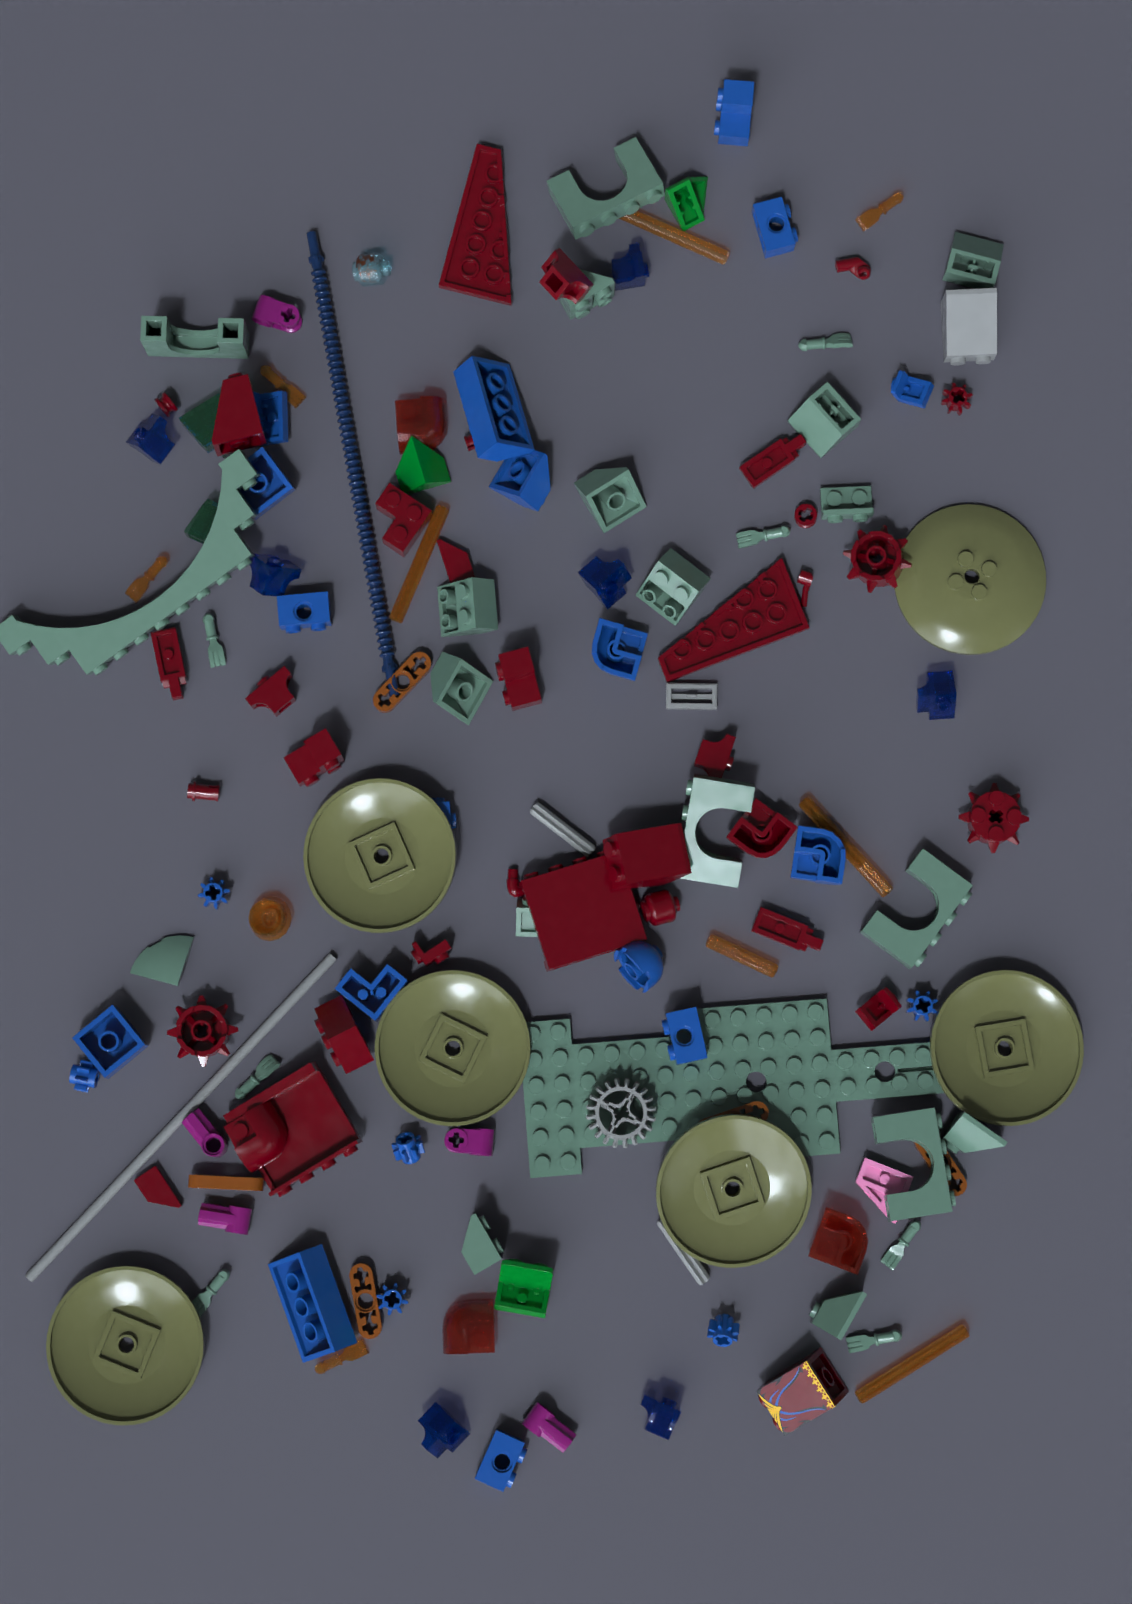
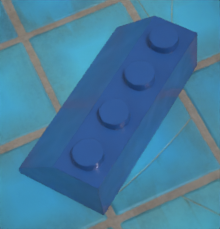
M471 356L453 371L478 458L498 462L528 454L535 450L510 364Z
M322 1244L268 1264L303 1363L357 1343L354 1330Z

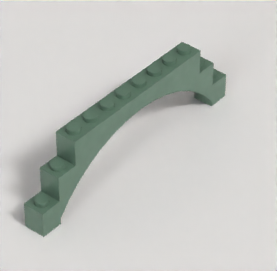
M238 449L218 464L222 469L221 491L211 529L191 565L163 594L139 610L119 619L79 628L40 626L21 621L18 615H11L0 623V642L9 655L18 654L21 656L32 648L30 644L33 643L48 665L56 663L59 666L70 658L68 654L71 652L87 675L94 673L97 676L108 668L107 663L115 658L118 661L129 653L127 648L135 643L138 646L149 638L148 633L156 628L159 631L170 623L168 618L175 613L180 616L190 608L189 603L197 598L200 601L211 593L209 589L216 583L221 586L231 579V572L237 568L241 571L252 563L250 559L255 555L237 530L241 528L244 531L255 523L253 518L258 515L240 490L244 489L247 491L257 483L256 478L260 474L244 452Z

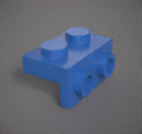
M276 391L264 394L253 392L267 443L261 446L288 442L287 392Z

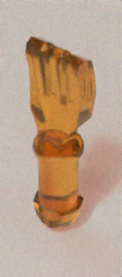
M901 192L894 193L893 196L882 204H878L879 208L866 211L856 218L855 221L863 232L879 221L882 213L886 215L890 209L900 204L904 199V195Z
M261 366L260 372L262 376H265L274 384L276 389L280 388L281 391L287 392V401L294 408H297L306 399V396L297 388L284 382L285 379L277 375L270 366Z
M165 556L157 557L147 572H144L145 576L136 579L126 590L125 594L137 603L148 590L150 581H154L156 575L163 567H166L167 558Z
M363 1339L357 1341L356 1344L346 1347L342 1354L338 1355L336 1353L335 1356L317 1363L315 1366L316 1373L324 1374L338 1365H343L342 1361H353L368 1354L369 1352Z

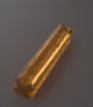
M711 934L706 942V947L769 977H774L778 970L777 964L714 934Z

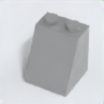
M997 288L946 290L940 303L944 362H950L954 366L964 365L966 361H976V364L990 363L997 355Z

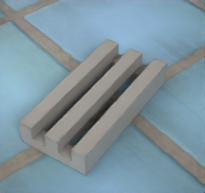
M666 683V709L717 710V684ZM671 689L712 690V694H671ZM671 699H673V700H712V704H706V703H671Z

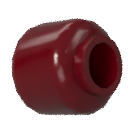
M668 890L649 893L644 897V901L641 902L643 918L645 922L649 921L653 926L675 921L677 912L680 911L678 897H673Z

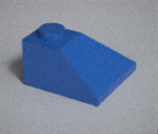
M534 450L528 454L505 459L490 483L489 488L525 508L539 511L551 490L548 456L543 452Z

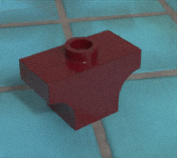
M560 248L554 250L541 267L545 275L539 283L555 300L567 298L577 304L594 285Z
M283 666L271 677L267 675L257 683L258 688L245 698L253 710L258 707H266L277 717L296 701L288 689L289 682L293 678L291 673Z
M726 734L719 742H710L703 739L694 767L704 770L708 776L722 778L725 770L730 772L734 760L730 753L736 737Z

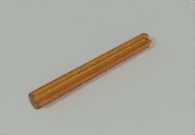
M640 211L619 218L722 265H725L729 258L730 252Z
M437 505L391 611L390 619L396 623H402L437 542L436 540L448 516L449 510L444 506Z
M809 796L805 797L799 803V807L819 829L833 832L842 841L846 851V858L881 897L887 896L893 887Z
M959 1325L856 1390L855 1395L859 1402H867L967 1339L970 1335L966 1327Z

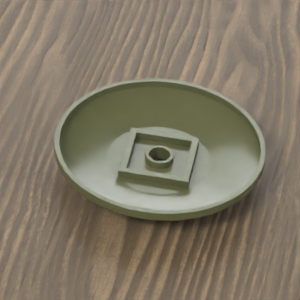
M973 504L956 505L941 509L926 517L907 536L908 543L903 548L902 554L905 560L912 563V567L904 568L896 579L898 587L894 589L895 596L908 624L921 638L931 645L955 654H986L1004 648L1017 640L1036 619L1046 591L1044 560L1031 534L1011 516L987 506ZM967 571H974L978 575V582L975 584L966 582L964 578Z
M376 778L359 781L344 787L321 806L308 828L303 860L309 887L314 897L327 913L342 924L360 931L388 933L413 926L437 908L452 883L456 868L457 852L451 825L442 809L431 797L408 783L393 779ZM380 849L387 850L389 854L388 860L383 864L378 863L376 860V853Z
M446 970L422 976L398 992L380 1019L375 1038V1059L382 1083L391 1097L404 1110L432 1124L462 1126L476 1123L492 1116L502 1109L517 1093L529 1065L530 1037L520 1008L513 998L498 984L475 973ZM451 1041H456L460 1044L461 1050L456 1056H450L446 1053V1045Z
M991 971L965 981L943 1002L931 1030L930 1057L939 1085L947 1097L960 1110L979 1121L992 1125H1024L1049 1115L1071 1094L1080 1076L1083 1064V1035L1072 1007L1052 985L1034 975L1020 971ZM1001 1041L1007 1042L1010 1046V1053L1007 1056H1002L998 1052V1044Z
M726 1114L711 1117L686 1130L675 1140L664 1156L656 1181L658 1213L671 1239L691 1257L709 1265L725 1268H739L758 1264L783 1250L795 1238L803 1226L809 1211L812 1194L808 1165L793 1139L773 1123L745 1114ZM729 1182H737L739 1184V1189L736 1193L728 1194L725 1192V1187Z
M118 1266L103 1269L85 1277L74 1285L56 1307L49 1324L46 1340L48 1367L60 1393L82 1414L94 1420L112 1425L145 1423L164 1415L174 1408L187 1395L195 1383L204 1355L202 1323L188 1295L166 1276L156 1271L136 1266ZM124 1337H129L134 1342V1348L131 1352H124L120 1348V1341Z

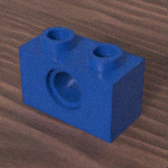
M782 197L753 204L751 212L765 259L794 251L795 242H798V235L795 227L791 228L789 223L791 211L788 203L784 204ZM778 223L782 226V230L773 231L769 225Z
M328 591L277 596L279 627L281 630H286V633H299L302 628H311V631L326 630V626H332ZM309 608L311 610L310 617L307 619L299 618L298 612L300 609Z
M693 1007L666 1013V1019L661 1021L664 1035H670L672 1045L667 1046L670 1061L675 1060L676 1065L707 1059L697 1008ZM685 1029L691 1034L689 1043L681 1044L678 1042L676 1034L679 1030Z
M496 1428L475 1479L502 1492L506 1486L511 1488L517 1473L513 1472L516 1462L522 1463L528 1450L523 1447L525 1441ZM497 1455H507L510 1459V1464L505 1468L498 1467L495 1464Z

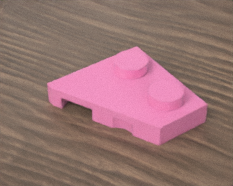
M864 1158L855 1183L887 1217L884 1196L908 1192L913 1176Z

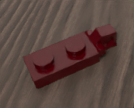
M801 434L791 441L787 437L779 439L741 465L739 470L751 487L755 489L793 463L799 457L797 451L806 445V441Z
M174 627L151 632L160 681L163 683L164 689L170 688L173 701L184 699L181 685L187 684V676L177 629Z
M762 907L751 930L753 933L804 952L807 947L820 951L824 940L812 936L814 930L808 928L809 926Z

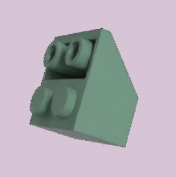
M955 232L942 280L974 289L993 288L998 275L1004 244Z
M581 270L594 285L577 304L567 298L559 299L569 319L571 320L575 317L581 319L588 315L590 309L595 306L603 307L612 301V297H614L615 282L613 278Z
M826 382L800 406L787 422L799 435L803 436L806 443L822 458L859 426L861 418L835 389Z
M670 548L658 560L636 593V596L676 626L700 596L711 578Z
M471 577L437 587L441 637L475 635L498 630L494 579Z
M477 1213L470 1217L461 1251L474 1275L503 1258L501 1253L504 1252L497 1237L493 1240L490 1237L488 1230L491 1227L485 1216L479 1217Z

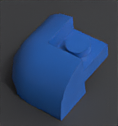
M599 618L592 642L594 662L602 671L610 675L635 681L648 633Z
M798 825L790 878L812 881L819 884L841 885L846 861V851L842 841L831 831Z

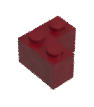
M389 483L375 503L378 511L393 520L382 540L384 545L405 558L433 517L432 510Z
M524 647L498 654L499 662H495V668L499 681L504 680L506 690L502 691L505 705H511L512 711L541 704L542 699L529 648Z
M326 728L304 740V746L283 757L300 787L306 785V787L312 786L320 780V775L326 772L328 774L336 772L342 768L341 763L344 762L340 751Z
M342 995L314 1008L318 1017L314 1022L320 1034L325 1033L321 1038L327 1050L333 1049V1052L330 1054L337 1067L342 1065L345 1073L348 1074L374 1061L369 1047Z

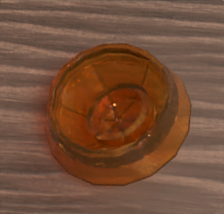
M269 896L262 898L250 910V928L255 936L261 940H277L285 935L289 929L292 918L291 912L286 902L278 897Z

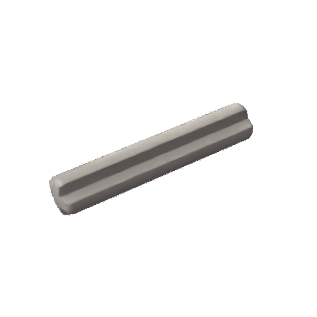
M537 802L531 808V815L584 856L590 857L595 851V845L542 804Z
M660 1219L657 1222L658 1227L699 1285L706 1283L710 1276L700 1261L684 1252L671 1239Z

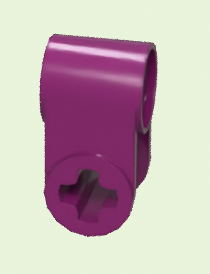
M266 295L259 296L251 319L259 325L272 327L287 333H295L300 330L303 322L299 310L295 306ZM291 315L294 316V319H290L289 322H286L285 318L289 319Z
M479 1128L451 1129L446 1134L444 1143L450 1152L493 1156L494 1130ZM455 1133L459 1134L460 1139H463V1143H459L458 1148H454L453 1143L448 1140L453 1138Z

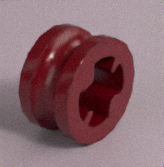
M165 392L162 393L160 399H154L167 417H170L171 411L176 412L178 410Z
M802 504L796 508L794 517L798 526L810 528L816 523L817 511L812 505ZM807 510L810 511V517L813 518L811 520L806 519L805 522L801 521L799 513H805Z

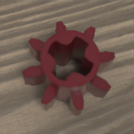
M953 383L951 391L943 390L942 394L947 398L941 401V405L947 406L948 414L951 411H957V414L960 416L963 407L970 409L971 404L967 400L971 399L973 394H967L965 384L961 388L956 387V384ZM956 395L960 396V401L954 403L953 399Z

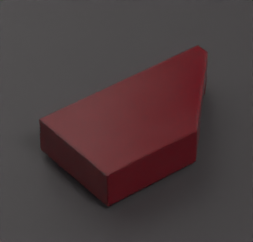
M441 539L436 540L450 583L475 577L467 552Z
M154 1166L134 1180L147 1202L176 1208L183 1206L157 1166Z

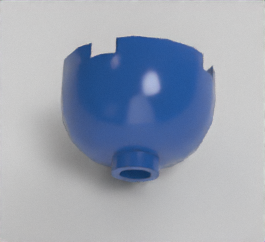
M641 940L632 941L614 952L615 962L619 960L622 965L619 968L620 973L636 990L642 987L643 993H645L661 979L663 975V954L656 945H651Z

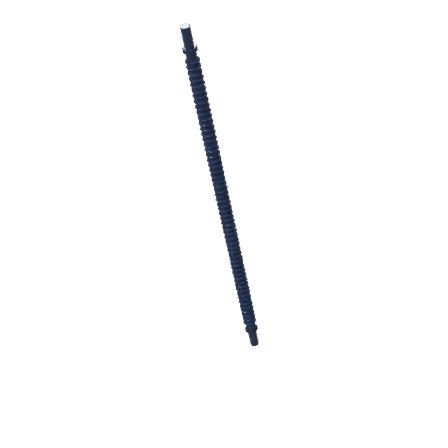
M310 231L306 233L310 251L308 260L313 268L311 275L315 277L312 279V282L316 283L313 288L317 290L315 296L318 297L316 303L320 305L317 307V310L321 311L318 316L322 318L320 324L323 325L321 331L325 333L322 335V338L326 339L323 344L327 346L325 352L328 353L326 359L330 361L327 366L331 367L328 372L332 374L330 380L333 381L331 387L335 389L332 392L333 395H336L333 400L337 402V405H335V409H338L336 415L340 417L337 422L341 423V426L338 428L342 430L340 437H343L341 443L345 445L342 450L346 452L344 454V458L347 459L345 465L348 466L346 472L350 473L347 478L351 480L349 486L352 487L350 493L354 495L351 500L355 501L352 506L356 508V511H354V515H357L355 521L359 523L356 528L360 529L357 535L361 536L359 543L362 544L360 550L364 551L361 556L365 558L363 564L366 565L364 571L368 573L365 576L366 579H369L366 585L370 586L368 593H371L369 600L373 601L370 606L374 608L372 614L375 615L373 621L377 623L374 628L378 629L375 635L379 636L377 643H380L378 650L382 651L379 655L383 658L382 673H385L386 680H388L398 669L393 660L395 653L391 651L394 647L390 644L392 638L388 636L391 633L390 630H387L390 624L386 623L388 616H385L387 609L383 608L386 603L382 601L385 596L381 594V591H383V588L380 587L382 581L378 579L381 576L380 573H377L379 566H376L378 559L374 558L377 553L373 551L376 547L372 544L374 538L371 537L373 531L369 530L372 526L371 523H368V520H370V516H367L369 509L365 508L368 505L364 501L367 496L363 494L365 488L362 487L364 481L360 480L363 475L359 473L362 468L358 466L360 460L357 459L359 453L355 452L358 446L354 445L356 442V438H353L355 432L351 430L354 427L353 424H350L353 418L349 417V414H351V410H348L350 403L346 402L349 399L345 395L348 390L344 388L346 386V382L343 381L345 375L341 374L344 371L340 367L343 362L339 360L341 354L338 353L340 347L336 346L339 341L335 339L338 335L334 332L336 326L333 325L335 319L331 318L334 313L330 311L332 309V305L329 304L331 298L328 297L330 292L326 290L329 285L325 283L327 281V277L324 276L326 270L322 267L324 257L320 255L316 231ZM394 675L392 685L393 688L398 690L397 679ZM389 683V697H391L393 694L395 696H399V693L395 691Z

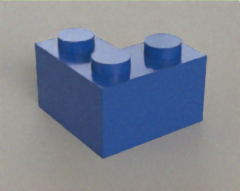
M724 79L723 88L718 87L716 111H720V120H715L714 135H718V144L748 146L753 106V81Z
M387 964L372 984L350 968L334 989L377 1022L387 1006L409 981Z

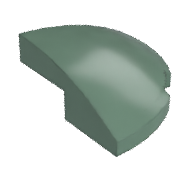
M179 935L161 939L160 942L142 951L135 960L130 973L179 986L194 937Z

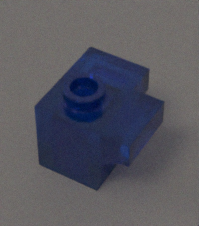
M639 243L629 244V251L624 257L611 260L615 291L645 286V278L649 277L647 262L643 263Z
M153 413L145 423H139L126 441L132 448L142 453L152 462L160 465L175 446V443L165 433L167 421Z
M254 554L255 556L250 559L252 561L250 564L252 569L250 587L263 596L284 595L287 585L292 580L299 579L302 570L289 560H283L272 555Z
M597 556L578 572L586 587L594 593L607 609L626 594L623 585L632 579L627 568L619 559L613 562H604Z
M953 670L927 672L926 685L917 688V713L928 712L929 720L955 718L957 692Z
M643 1394L640 1405L648 1412L644 1430L669 1440L681 1414V1410L676 1407L677 1402L663 1397L661 1401Z
M437 1402L418 1420L425 1430V1437L421 1445L437 1458L446 1449L453 1453L471 1434Z

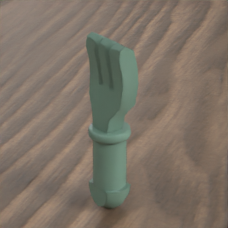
M849 333L833 334L827 339L824 337L810 340L803 339L798 344L802 351L821 348L823 350L825 348H850L853 346Z
M783 525L778 528L763 529V532L747 530L736 533L738 548L757 545L764 539L768 541L769 539L787 537L791 530L788 526Z
M206 613L203 616V623L207 635L206 640L209 641L207 651L210 667L226 665L223 648L216 640L219 637L216 633L214 616Z
M273 1055L265 1057L258 1064L256 1073L250 1075V1078L240 1088L236 1089L235 1097L238 1100L246 1098V1095L256 1085H259L261 1080L267 1078L280 1066L277 1059Z
M913 1220L909 1223L905 1232L898 1238L899 1242L887 1250L880 1261L891 1270L895 1269L904 1255L905 1246H909L912 1238L921 1229L919 1220Z
M228 1269L220 1270L214 1280L206 1286L207 1290L200 1293L192 1301L199 1317L202 1316L211 1304L212 1295H216L224 1282L229 1279L230 1272Z
M893 1330L880 1334L874 1333V1336L863 1334L846 1337L849 1353L867 1350L873 1344L879 1346V1344L893 1341L898 1342L902 1338V1333L899 1330Z

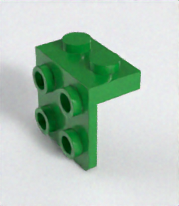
M513 1258L502 1260L494 1309L545 1318L554 1270L542 1263L528 1264Z

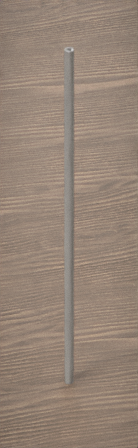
M329 953L28 1271L25 1275L28 1280L33 1282L182 1125L181 1122L199 1107L337 960Z

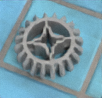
M615 1078L614 1087H611L609 1081H605L604 1084L607 1090L603 1091L599 1086L596 1088V1091L600 1094L599 1098L595 1095H590V1099L596 1103L595 1106L587 1104L586 1108L594 1110V1114L586 1115V1119H595V1123L589 1125V1129L599 1128L600 1131L594 1136L599 1138L603 1133L606 1136L603 1144L606 1145L609 1138L614 1139L613 1148H617L618 1140H622L623 1148H627L628 1139H631L633 1145H637L636 1135H639L643 1140L646 1138V1135L641 1132L643 1128L647 1131H652L653 1128L646 1123L647 1120L651 1122L656 1120L655 1117L648 1116V1112L656 1111V1107H647V1103L651 1102L653 1097L643 1098L642 1095L648 1090L643 1088L639 1093L636 1090L639 1082L636 1081L631 1088L628 1087L629 1078H625L624 1086H620L619 1078ZM613 1092H628L620 1104H613L604 1099ZM634 1096L642 1106V1120L634 1116L630 1111V1104ZM628 1101L626 1112H628V1116L633 1118V1120L622 1117L614 1125L616 1114L613 1113L614 1110L609 1108V1106L620 1109ZM600 1106L608 1110L612 1115V1122L608 1130L600 1121ZM622 1122H629L638 1127L635 1131L626 1135L614 1134Z

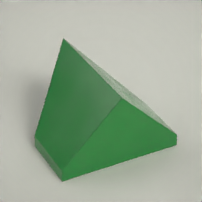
M687 177L665 189L664 200L683 232L705 220L704 207L708 177Z
M411 435L395 471L401 491L410 495L450 483L451 480L444 457Z

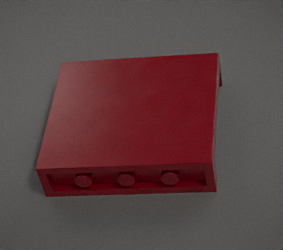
M604 851L596 853L597 858L587 860L586 856L572 861L573 865L563 868L562 864L549 867L548 873L539 875L538 871L523 876L524 880L519 883V887L523 889L544 955L546 972L616 951L632 941L647 940L631 888L612 889Z
M316 1061L308 1063L223 1115L227 1124L243 1116L246 1111L265 1102L272 1101L285 1123L288 1134L282 1154L259 1169L271 1190L268 1193L269 1196L278 1194L279 1197H282L293 1190L292 1184L300 1181L301 1184L315 1177L313 1174L315 1170L320 1167L323 1171L337 1163L335 1158L344 1154L345 1158L359 1150L357 1145L363 1142Z

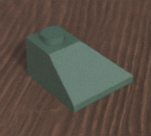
M627 467L595 469L574 482L584 504L603 533H606L647 507Z
M445 652L441 653L430 673L433 702L463 723L469 725L493 681L463 659Z
M966 1112L958 1113L941 1137V1139H945L946 1148L954 1154H957L958 1151L968 1153L1004 1147L1008 1143Z
M855 1290L822 1299L820 1304L816 1302L809 1313V1316L812 1317L810 1323L842 1340L867 1294L863 1291Z

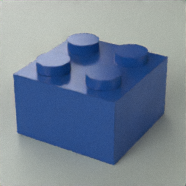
M263 447L248 457L260 474L256 478L257 483L247 491L244 489L240 490L258 515L253 518L255 520L296 490L268 451Z
M111 1005L72 1037L98 1071L107 1079L111 1078L149 1046L115 1005Z

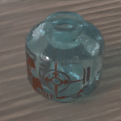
M381 253L359 255L356 262H353L352 265L354 280L363 287L384 285L387 276L391 275L389 260L385 261Z

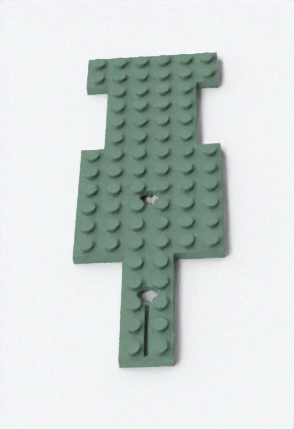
M827 999L699 1008L697 1012L708 1058L676 1065L675 1060L670 1061L667 1049L668 1045H672L670 1037L572 1044L570 1019L526 1022L530 1037V1059L523 1080L530 1178L582 1174L580 1148L612 1146L614 1139L609 1138L608 1143L605 1145L603 1140L606 1136L603 1133L599 1138L594 1136L600 1131L598 1127L592 1130L589 1129V1125L595 1123V1119L587 1120L586 1115L594 1114V1110H589L586 1106L587 1104L595 1106L596 1102L590 1099V1095L592 1094L599 1098L600 1094L596 1091V1088L599 1086L603 1091L607 1090L604 1084L605 1081H609L611 1087H614L615 1078H619L620 1086H624L625 1078H629L628 1087L631 1088L637 1081L639 1086L636 1090L639 1093L643 1088L648 1090L642 1095L643 1098L653 1097V1100L647 1103V1107L655 1106L656 1111L648 1112V1116H653L656 1120L654 1122L647 1120L646 1124L653 1129L652 1131H647L643 1128L641 1132L646 1135V1138L643 1140L639 1135H636L635 1138L638 1143L675 1141L686 1130L704 1118L754 1101H760L768 1108L769 1115L767 1121L786 1132L797 1144L803 1156L840 1154L836 1102L944 1093L936 1079L933 1067H929L932 1066L930 1042L831 1050ZM682 1029L677 1032L676 1038L681 1044H687L691 1040V1034L689 1031ZM880 1062H889L894 1067L895 1075L889 1082H882L875 1076V1068ZM752 1072H760L766 1078V1086L760 1092H752L746 1085L747 1076ZM613 1092L604 1099L613 1104H620L628 1092ZM634 1096L630 1104V1111L634 1116L642 1120V1106ZM628 1101L620 1109L609 1106V1108L614 1110L613 1113L616 1114L614 1125L622 1117L633 1120V1118L628 1116V1112H626ZM756 1105L752 1107L753 1111L745 1114V1109L739 1110L741 1114L759 1118L764 1113L763 1109H758ZM600 1106V1121L608 1130L612 1122V1115L608 1110ZM622 1122L614 1134L626 1135L635 1131L638 1127L629 1122ZM631 1139L627 1140L628 1144H632ZM618 1140V1145H622V1140Z

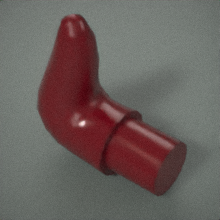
M508 869L506 883L509 894L513 897L524 896L522 887H519L518 869Z

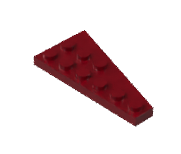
M476 144L439 281V288L512 306L501 149Z
M779 559L767 571L763 572L746 588H743L710 617L696 626L694 630L658 657L666 683L809 630L810 627L783 559Z

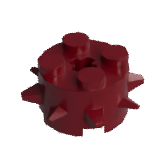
M883 525L880 531L868 532L869 534L858 530L859 540L855 541L851 550L843 551V555L850 558L853 565L847 578L849 580L859 578L863 583L867 584L869 593H872L875 587L891 586L894 589L897 588L896 579L900 576L902 570L912 567V563L905 560L902 554V550L908 543V540L906 538L895 540L892 535L888 534L886 525ZM877 555H881L882 561L874 563L872 559H876Z
M992 783L989 792L982 796L973 792L968 793L972 805L968 812L958 815V819L968 823L967 826L971 834L967 841L972 843L978 840L981 843H987L991 853H995L998 845L1006 840L1018 845L1020 842L1016 836V831L1020 824L1029 822V817L1021 813L1020 807L1017 804L1020 794L1016 793L1010 796L1007 793L1001 792L997 783ZM989 813H996L999 816V823L997 821L990 822L989 818L991 815Z
M200 995L196 1006L189 1007L188 1009L180 1006L175 1008L179 1015L176 1023L177 1027L167 1030V1035L177 1038V1042L181 1046L177 1055L179 1059L191 1054L198 1057L202 1067H206L210 1056H214L217 1053L229 1056L230 1053L226 1044L229 1041V1035L238 1032V1027L229 1025L228 1020L225 1018L224 1015L228 1008L226 1003L215 1009L207 1005L204 995ZM200 1025L203 1027L208 1026V1035L206 1037H198L200 1033L198 1027Z

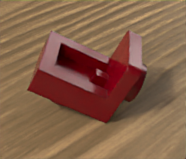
M445 939L426 953H423L415 941L412 943L414 949L410 952L418 964L424 962L427 967L434 961L440 964L449 958L448 952L452 948Z
M884 987L855 1012L867 1027L873 1031L899 1010L902 1005L896 995L887 987Z

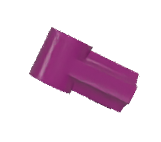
M200 1108L193 1111L181 1122L206 1155L218 1158L227 1152V1140L221 1136ZM217 1138L221 1142V1147L219 1151L212 1153L208 1145L212 1139Z
M201 1203L198 1225L248 1235L252 1209L232 1205L225 1207L217 1204Z
M536 1402L521 1423L538 1437L542 1436L564 1453L577 1434L557 1420L556 1416L546 1407Z

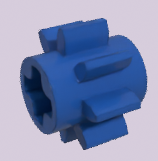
M210 877L209 884H200L204 890L203 893L198 894V897L206 899L203 906L208 907L212 903L214 908L218 910L219 903L224 902L228 904L225 894H229L231 891L222 888L225 883L224 880H220L217 884ZM213 887L220 891V894L216 895L215 900L208 896V893L212 892Z
M917 990L915 991V999L907 998L906 1001L911 1003V1008L907 1009L906 1013L913 1012L915 1014L914 1021L923 1016L927 1022L929 1021V1013H937L933 1009V1004L938 1000H931L929 998L930 991L921 996ZM918 999L922 1003L927 1002L928 1007L925 1008V1013L921 1009H916V1005L919 1004Z
M80 1060V1065L73 1064L71 1068L69 1083L75 1084V1090L88 1093L89 1087H97L100 1072L94 1068V1064L91 1061Z
M412 1132L399 1134L396 1137V1143L391 1144L396 1161L402 1159L405 1164L416 1163L421 1158L420 1153H425L421 1136L415 1137Z
M397 1283L390 1290L384 1285V1295L378 1294L376 1296L382 1299L383 1302L378 1308H388L389 1316L393 1309H397L401 1314L402 1309L400 1305L402 1303H409L408 1300L403 1299V1294L407 1290L405 1289L401 1292L397 1290ZM392 1292H395L396 1297L400 1298V1302L390 1306V1301L386 1300V1296H390Z
M719 1314L715 1317V1320H709L707 1337L713 1338V1343L717 1346H730L732 1341H738L740 1324L734 1323V1318L728 1314Z

